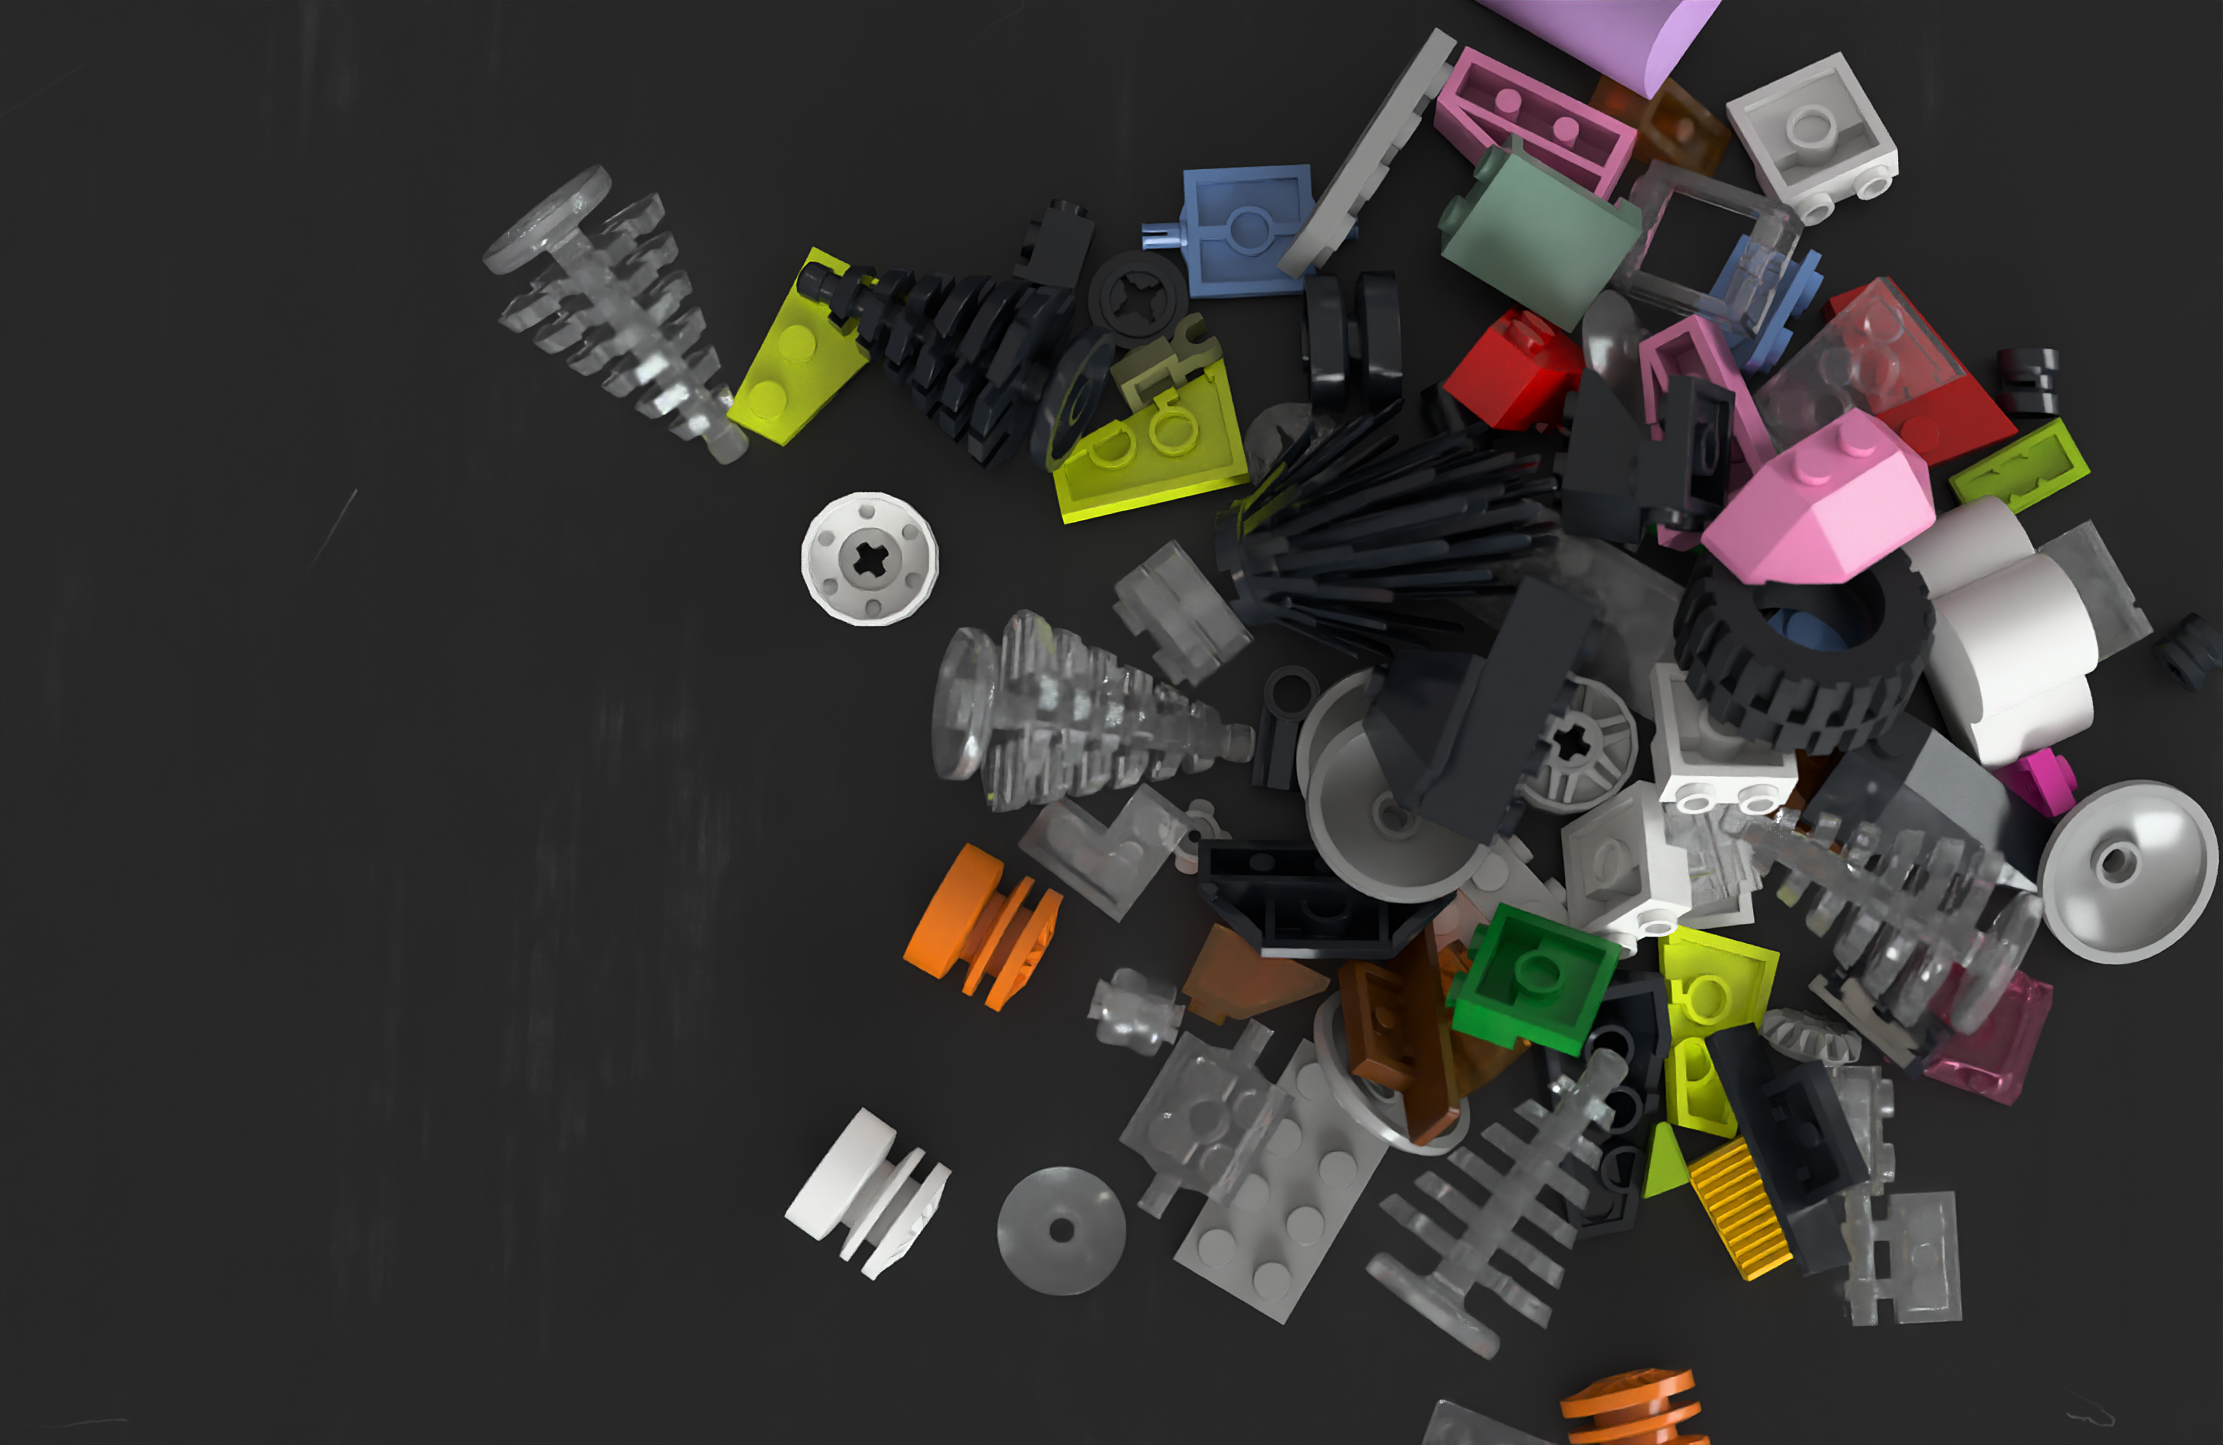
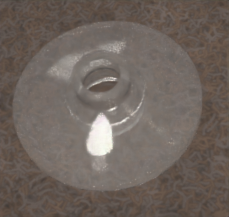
M1605 290L1598 294L1584 314L1582 325L1584 359L1586 368L1594 369L1599 373L1631 416L1640 412L1644 406L1638 343L1652 337L1647 329L1642 327L1635 310L1623 295L1614 290Z
M1050 1167L1027 1176L1010 1192L1001 1208L998 1219V1244L1008 1268L1028 1287L1048 1295H1075L1097 1286L1116 1267L1125 1245V1217L1113 1191L1098 1177L1073 1167ZM1058 1218L1070 1220L1075 1228L1073 1238L1066 1243L1056 1242L1050 1235V1225Z

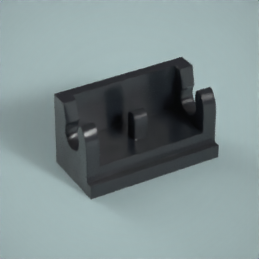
M1851 948L1842 950L1839 954L1841 963L1836 970L1829 976L1825 973H1819L1808 986L1819 1001L1915 1082L1957 1033L1859 950L1855 953Z

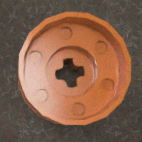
M967 842L927 908L905 951L903 959L938 979L946 975L959 958L970 963L963 982L962 992L971 997L984 975L988 973L997 978L986 999L985 1005L1000 1012L1005 1002L1026 985L1055 933L1058 908L1064 896L1049 888L1034 912L1024 907V904L1035 884V880L1027 875L1017 884L1008 897L997 892L1003 875L1005 863Z
M1645 1368L1625 1372L1594 1381L1579 1393L1560 1400L1564 1418L1593 1415L1594 1422L1567 1432L1570 1443H1600V1445H1710L1709 1437L1706 1434L1678 1435L1675 1424L1685 1421L1702 1411L1700 1402L1698 1400H1686L1669 1403L1668 1396L1695 1386L1691 1369L1665 1370Z

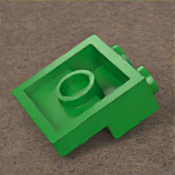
M1500 902L1490 925L1479 922L1475 929L1467 952V959L1473 961L1469 973L1458 970L1450 986L1445 1007L1455 1010L1451 1029L1513 1050L1520 1036L1578 1057L1618 964L1622 945Z

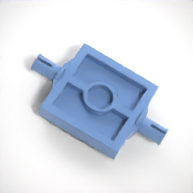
M1310 164L1183 170L1184 206L1179 222L1141 223L1142 250L1180 247V252L1188 270L1189 300L1303 294V276L1306 274H1316V266L1310 264L1302 275L1295 280L1276 267L1316 205L1312 197ZM1357 215L1354 217L1357 219L1344 240H1358Z

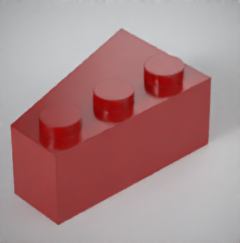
M1889 276L1829 298L1819 311L1858 409L1882 420L1927 462L1928 471L2003 443L2019 432Z

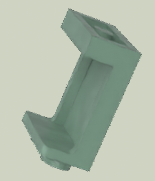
M1511 132L1501 147L1492 144L1485 151L1473 173V177L1477 179V182L1464 199L1460 195H1456L1444 210L1438 223V228L1442 230L1441 255L1563 330L1571 333L1642 235V210L1622 197H1619L1616 203L1611 205L1528 154L1523 149V138Z

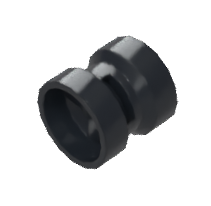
M2012 348L1997 351L1996 372L2002 377V391L1995 397V403L2008 419L2041 420L2059 417L2060 396L2054 391V377L2061 372V352L2043 348Z

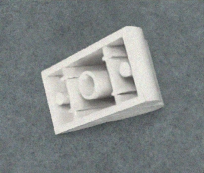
M1983 495L1936 516L1931 527L1900 546L1912 561L1909 569L1912 572L1920 571L1930 591L1927 599H1931L1935 607L1936 625L1933 629L1935 641L1923 671L1951 740L1957 748L1989 773H1992L2034 751L2049 747L2084 731L2092 725L2094 716L2093 702L2085 674L2092 672L2096 668L2098 648L2088 612L2079 593L2064 570L2048 555L2035 553L2022 525L2003 501L1993 495Z

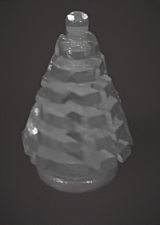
M598 163L569 180L526 213L504 232L481 257L487 267L497 275H505L516 270L544 250H547L558 262L550 264L530 282L534 288L533 291L529 294L516 295L501 314L503 317L498 322L518 333L526 328H530L557 311L556 313L560 318L553 324H544L532 339L535 345L549 354L562 351L582 339L581 333L589 326L601 325L583 341L586 346L581 351L570 355L566 361L567 365L583 376H587L601 370L602 366L614 356H622L631 350L610 371L613 375L600 386L620 398L626 396L636 386H643L654 378L656 383L638 400L639 403L634 408L647 417L655 419L677 407L681 414L670 424L669 431L685 441L701 434L708 443L707 448L721 464L734 462L746 452L749 446V439L736 423L732 424L725 415L734 404L728 383H721L709 391L703 385L721 367L714 345L705 346L684 361L680 357L701 337L699 333L707 327L700 307L691 308L675 323H667L659 330L657 328L680 307L678 302L693 291L685 269L675 271L657 281L659 285L650 293L640 294L659 277L656 270L662 265L671 264L679 253L670 230L653 237L637 247L638 244L634 240L640 234L651 233L665 215L658 192L649 194L642 201L633 203L605 221L603 224L607 229L602 233L585 236L578 227V223L606 197L612 187V180L609 174ZM629 253L633 255L626 263L617 264ZM575 295L563 307L559 304V301L565 296Z
M1025 609L1018 610L1017 615L1013 614L1005 626L1003 647L997 644V648H995L994 642L988 633L979 628H959L951 639L941 665L935 691L932 716V754L935 770L942 780H967L971 778L981 764V778L987 807L993 805L992 812H1005L1020 809L1021 806L1027 803L1029 798L1030 804L1041 805L1056 802L1058 799L1063 798L1067 790L1068 795L1081 797L1096 794V791H1100L1104 783L1114 790L1131 787L1139 781L1142 774L1151 782L1170 779V776L1175 775L1180 763L1182 770L1188 775L1207 771L1208 768L1212 767L1217 756L1223 757L1225 761L1248 763L1255 755L1257 734L1254 728L1248 725L1230 723L1228 726L1221 725L1220 713L1215 708L1197 699L1196 704L1192 702L1189 708L1188 698L1179 690L1161 682V686L1156 685L1152 694L1153 676L1125 664V669L1117 667V656L1098 647L1089 646L1088 651L1087 647L1081 643L1080 636L1064 628H1054L1052 633L1051 626L1045 622V618Z
M1728 803L1723 808L1718 821L1719 830L1738 842L1741 839L1755 847L1749 863L1763 878L1769 872L1773 861L1788 867L1780 882L1776 896L1790 908L1801 898L1804 888L1808 887L1811 880L1822 886L1815 896L1806 917V925L1819 937L1822 938L1830 928L1835 916H1838L1847 900L1855 904L1845 920L1833 949L1834 956L1846 971L1849 965L1853 966L1863 953L1867 942L1871 941L1882 921L1887 922L1874 946L1861 978L1862 985L1876 1000L1879 994L1883 995L1891 985L1898 970L1901 971L1913 952L1899 980L1889 1007L1892 1014L1908 1028L1911 1021H1916L1926 1008L1930 997L1933 998L1949 973L1953 961L1966 968V972L1956 991L1949 1011L1950 1021L1954 1028L1967 1036H1970L1979 1028L2019 966L2039 925L2046 904L2044 899L2031 892H2021L2010 900L1988 933L1974 928L2003 868L2005 854L2001 850L1981 846L1980 851H1975L1963 867L1960 877L1957 876L1943 898L1961 860L1965 848L1964 840L1943 836L1942 840L1937 841L1928 853L1923 865L1919 866L1906 889L1902 890L1901 888L1924 839V831L1900 830L1871 873L1863 867L1873 854L1881 836L1882 830H1880L1881 826L1862 820L1852 832L1848 843H1845L1840 853L1837 854L1828 848L1832 844L1841 825L1842 817L1822 812L1813 823L1810 832L1808 831L1806 836L1793 830L1801 814L1800 809L1780 806L1773 819H1770L1765 815H1749L1742 812L1740 803Z
M1598 1048L1585 1064L1587 1069L1576 1083L1564 1074H1561L1546 1085L1563 1098L1552 1114L1530 1098L1512 1109L1539 1129L1529 1145L1496 1121L1479 1133L1516 1160V1163L1506 1177L1462 1145L1446 1156L1449 1161L1493 1193L1483 1208L1429 1169L1412 1180L1414 1184L1428 1195L1438 1200L1448 1210L1470 1225L1461 1238L1441 1227L1431 1217L1396 1193L1378 1204L1404 1227L1422 1237L1421 1240L1443 1255L1444 1258L1435 1271L1427 1276L1420 1275L1387 1252H1378L1373 1255L1366 1264L1365 1269L1420 1313L1489 1361H1491L1500 1347L1499 1336L1486 1323L1465 1308L1464 1297L1477 1280L1483 1286L1492 1289L1505 1302L1543 1328H1547L1552 1308L1527 1288L1514 1281L1510 1275L1489 1259L1499 1247L1559 1290L1565 1269L1513 1231L1512 1228L1523 1215L1572 1250L1578 1230L1536 1200L1535 1196L1543 1185L1547 1183L1582 1210L1585 1209L1590 1190L1557 1166L1569 1151L1595 1171L1598 1170L1603 1151L1581 1136L1591 1120L1608 1132L1610 1130L1615 1112L1605 1105L1603 1101L1613 1087L1617 1088L1629 1070L1625 1060L1613 1050Z

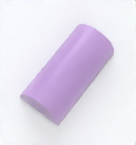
M1722 0L1475 1L1644 98L1651 100Z

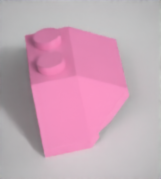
M1855 407L1767 462L1704 531L1700 542L1745 585L1765 584L1766 580L1791 584L1844 583L1933 525L1936 514L1927 462L1882 420Z

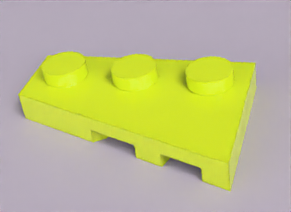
M812 247L803 265L804 267L811 261H817L834 269V273L843 276L846 270L851 267L815 247ZM798 276L726 413L728 419L783 447L838 394V391L867 363H870L868 359L859 353L855 339L859 336V333L856 331L858 325L848 336L843 337L828 321L827 316L832 311L829 309V305L822 302L819 304L814 303L797 293L796 283ZM875 278L871 283L877 285L879 280Z
M1223 358L1204 368L1202 376L1177 390L1174 387L1169 388L1153 398L1154 403L1122 422L1115 419L1078 442L1068 459L1058 470L1053 471L1064 524L1251 482Z
M1677 924L1678 928L1675 932L1658 937L1659 969L1665 979L1672 1034L1668 1058H1664L1667 1123L1734 1140L1738 1122L1719 1076L1715 1071L1704 1038L1715 1031L1751 1022L1755 1023L1760 1035L1759 1028L1767 1009L1780 953Z

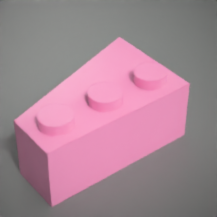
M1466 46L1454 67L1455 69L1437 98L1433 126L1475 167L1490 145L1495 144L1501 147L1510 133L1513 132L1523 138V149L1528 154L1607 202L1632 156L1638 130Z
M1693 314L1638 343L1646 423L1651 425L1652 440L1664 441L1665 431H1662L1659 426L1658 405L1662 393L1668 391L1669 375H1695L1736 392L1728 496L1729 505L1757 472L1778 455L1719 324ZM1705 521L1704 531L1713 523V521ZM1657 525L1659 545L1685 552L1701 544L1700 539L1704 532L1666 530L1665 525Z

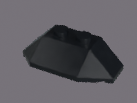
M1198 839L1197 893L1261 957L1392 960L1457 897V889L1440 898L1419 903H1396L1369 896L1341 879L1325 862L1314 841Z

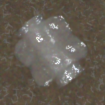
M1124 967L1115 971L1111 983L1103 982L1102 979H1099L1087 1018L1091 1019L1092 1017L1099 1020L1096 1036L1101 1042L1111 1045H1126L1141 1055L1153 1056L1158 1052L1162 1040L1170 1042L1172 1045L1174 1044L1178 1034L1177 1028L1180 1027L1185 1006L1174 1004L1177 988L1172 982L1158 978L1147 979L1139 972Z

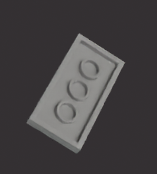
M1437 27L1434 29L1403 69L1276 265L1277 268L1297 280L1310 264L1321 269L1332 252L1338 249L1357 219L1354 217L1366 200L1371 198L1390 168L1387 166L1397 152L1407 143L1422 120L1421 114L1430 101L1435 99L1455 69L1445 60L1456 45V40Z
M1305 1038L1302 1039L1173 1257L1175 1261L1282 1325L1287 1321L1390 1146L1357 1124L1338 1103L1319 1066L1314 1043Z

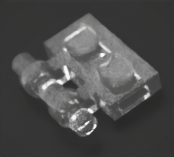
M1955 1191L1887 1194L1888 1220L1872 1221L1870 1196L1845 1197L1846 1222L1840 1223V1231L1845 1243H1848V1250L1853 1262L1849 1263L1850 1280L1843 1281L1844 1299L1845 1301H1851L1853 1326L1878 1325L1877 1299L1893 1298L1894 1318L1897 1324L1963 1321ZM1890 1240L1892 1278L1875 1279L1873 1241Z

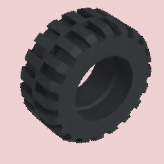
M1704 547L1703 552L1698 556L1674 618L1672 635L1676 645L1673 651L1677 666L1681 672L1689 671L1685 683L1697 701L1705 699L1709 703L1708 713L1721 725L1728 721L1739 728L1738 736L1752 743H1755L1756 738L1773 744L1772 750L1787 754L1793 753L1795 748L1806 749L1807 756L1831 754L1834 746H1838L1840 752L1849 751L1863 746L1867 738L1874 739L1880 737L1891 728L1894 719L1901 716L1931 654L1935 641L1933 629L1936 625L1935 607L1931 599H1927L1930 591L1920 571L1912 572L1909 569L1912 561L1901 547H1898L1844 583L1791 584L1766 580L1765 584L1745 585L1711 551ZM1776 607L1805 611L1835 630L1849 649L1824 651L1797 644L1774 630L1758 610Z

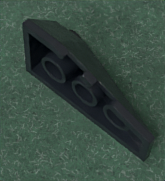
M1905 711L1902 712L1901 716L1894 719L1891 728L1878 738H1867L1863 746L1840 752L1838 746H1836L1797 817L1798 820L1851 852L1872 857L1877 854L1910 862V866L1926 870L1936 868L1969 876L1973 881L2036 896L2040 860L2050 836L2057 827V825L2048 818H2045L2043 814L1940 733Z
M1615 969L1578 1057L1529 1040L1568 1238L1571 1242L1634 1229L1648 1159L1645 1149L1652 1115L1657 1114L1660 1094L1657 1092L1663 1059L1668 1058L1672 1040L1665 979L1658 972Z

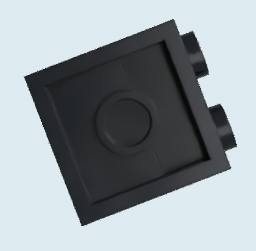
M1669 375L1668 391L1662 393L1658 405V421L1661 430L1665 431L1664 441L1639 440L1638 457H1633L1629 466V490L1635 496L1634 506L1644 509V523L1665 525V529L1671 531L1704 532L1705 521H1714L1728 506L1736 392L1695 375Z

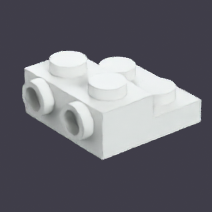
M1841 52L1726 103L1727 117L1753 161L1756 179L1783 226L1797 220L1803 226L1818 224L1832 214L1835 208L1834 203L1854 194H1857L1861 200L1875 198L1885 192L1892 184V177L1899 174L1898 149Z
M1655 663L1649 678L1657 733L1651 743L1658 802H1676L1678 810L1688 814L1706 812L1712 809L1716 803H1740L1741 811L1749 815L1767 814L1777 809L1779 804H1785L1799 779L1795 752L1787 754L1772 750V743L1756 738L1755 743H1752L1738 736L1739 728L1728 721L1721 725L1708 713L1709 703L1705 699L1697 701L1685 683L1689 671L1681 672L1677 663Z
M1639 780L1561 828L1569 925L1572 928L1622 945L1619 960L1634 956L1637 953V941L1645 936H1665L1675 932L1678 928L1677 917L1693 909L1687 850L1666 844L1665 819L1662 802H1658L1656 784Z
M1514 833L1510 840L1502 836L1499 837L1496 845L1492 846L1480 868L1468 881L1457 888V897L1433 919L1439 966L1452 980L1458 970L1469 973L1473 961L1467 959V952L1475 929L1479 922L1490 925L1500 902L1570 927L1566 890L1553 877H1550L1542 884L1526 866L1534 856Z

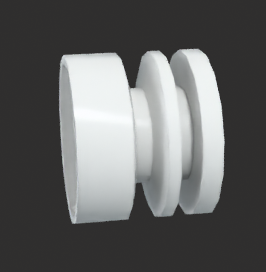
M854 492L830 502L811 522L802 544V574L812 598L831 616L855 626H888L910 617L930 597L939 575V546L929 523L908 503L882 492ZM867 543L875 550L882 547L888 550L889 556L882 562L886 572L880 577H877L871 571L860 574L857 570L856 565L863 559L859 549Z
M862 1107L822 1160L784 1216L818 1241L824 1238L840 1222L848 1226L851 1230L842 1246L840 1257L848 1262L863 1240L866 1239L877 1248L861 1272L874 1281L880 1272L904 1256L938 1209L946 1180L952 1171L939 1162L922 1185L919 1184L910 1175L926 1152L917 1147L897 1166H894L886 1160V1157L894 1143L897 1131Z

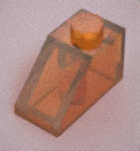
M1602 74L1588 106L1638 130L1631 157L1699 188H1708L1733 134L1669 76L1653 98L1648 100Z
M1215 922L1181 993L1192 998L1187 1008L1188 1011L1222 1026L1226 1016L1240 1021L1326 991L1331 979L1289 958L1261 957L1238 933Z

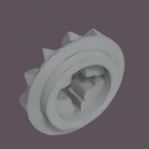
M1788 1007L1779 1010L1774 1009L1765 1012L1759 1028L1760 1034L1769 1040L1772 1048L1788 1057L1805 1063L1822 1059L1825 1067H1839L1844 1063L1855 1062L1860 1057L1862 1038L1854 1030L1849 1029L1845 1023L1830 1020L1826 1015L1819 1016L1807 1010L1802 1012Z

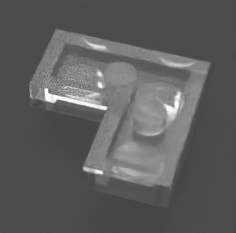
M1145 782L1135 792L1109 829L1058 791L1050 799L1017 846L1119 923L1194 824L1195 820Z

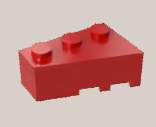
M1518 302L1488 328L1442 388L1492 428L1526 432L1533 422H1537L1538 424L1535 428L1541 434L1550 435L1554 428L1558 427L1559 431L1564 435L1565 428L1562 427V417L1566 393L1568 389L1579 390L1583 368L1596 370L1611 390L1620 379L1560 331L1562 328Z

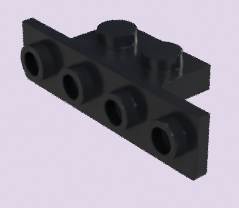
M1754 1022L1715 1031L1706 1036L1704 1042L1715 1071L1719 1076L1800 1275L1802 1277H1809L1853 1262L1828 1201L1872 1179L1822 1059L1804 1063L1777 1077Z

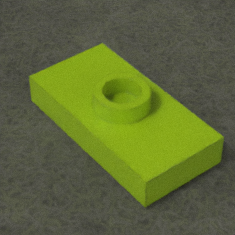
M2058 417L1945 481L1959 506L1983 495H1993L2003 501L2015 515L2091 473L2063 421Z

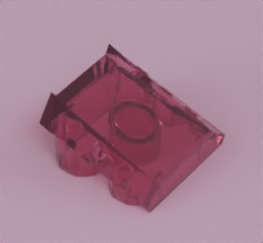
M1926 940L1922 945L1907 991L1952 1028L1957 1035L1922 1075L2012 1106L2022 1092V1084L2046 1016L2052 1008L2054 986L2031 978L2023 971L2008 966L2000 967L1969 956L1963 951ZM1884 1057V1061L1891 1063L1886 1057Z

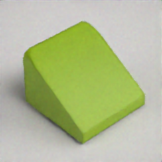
M1658 1121L1651 1124L1646 1149L1648 1159L1640 1198L1644 1199L1688 1183L1689 1178H1691L1670 1123Z

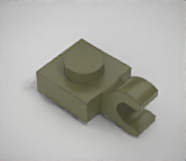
M1200 312L1184 317L1177 324L1171 343H1168L1163 335L1148 345L1135 347L1121 361L1109 367L1121 396L1133 415L1153 404V398L1169 388L1174 387L1177 390L1188 384L1186 374L1199 367L1215 363L1224 354L1216 336L1207 339L1201 344L1192 343L1196 337L1208 331Z

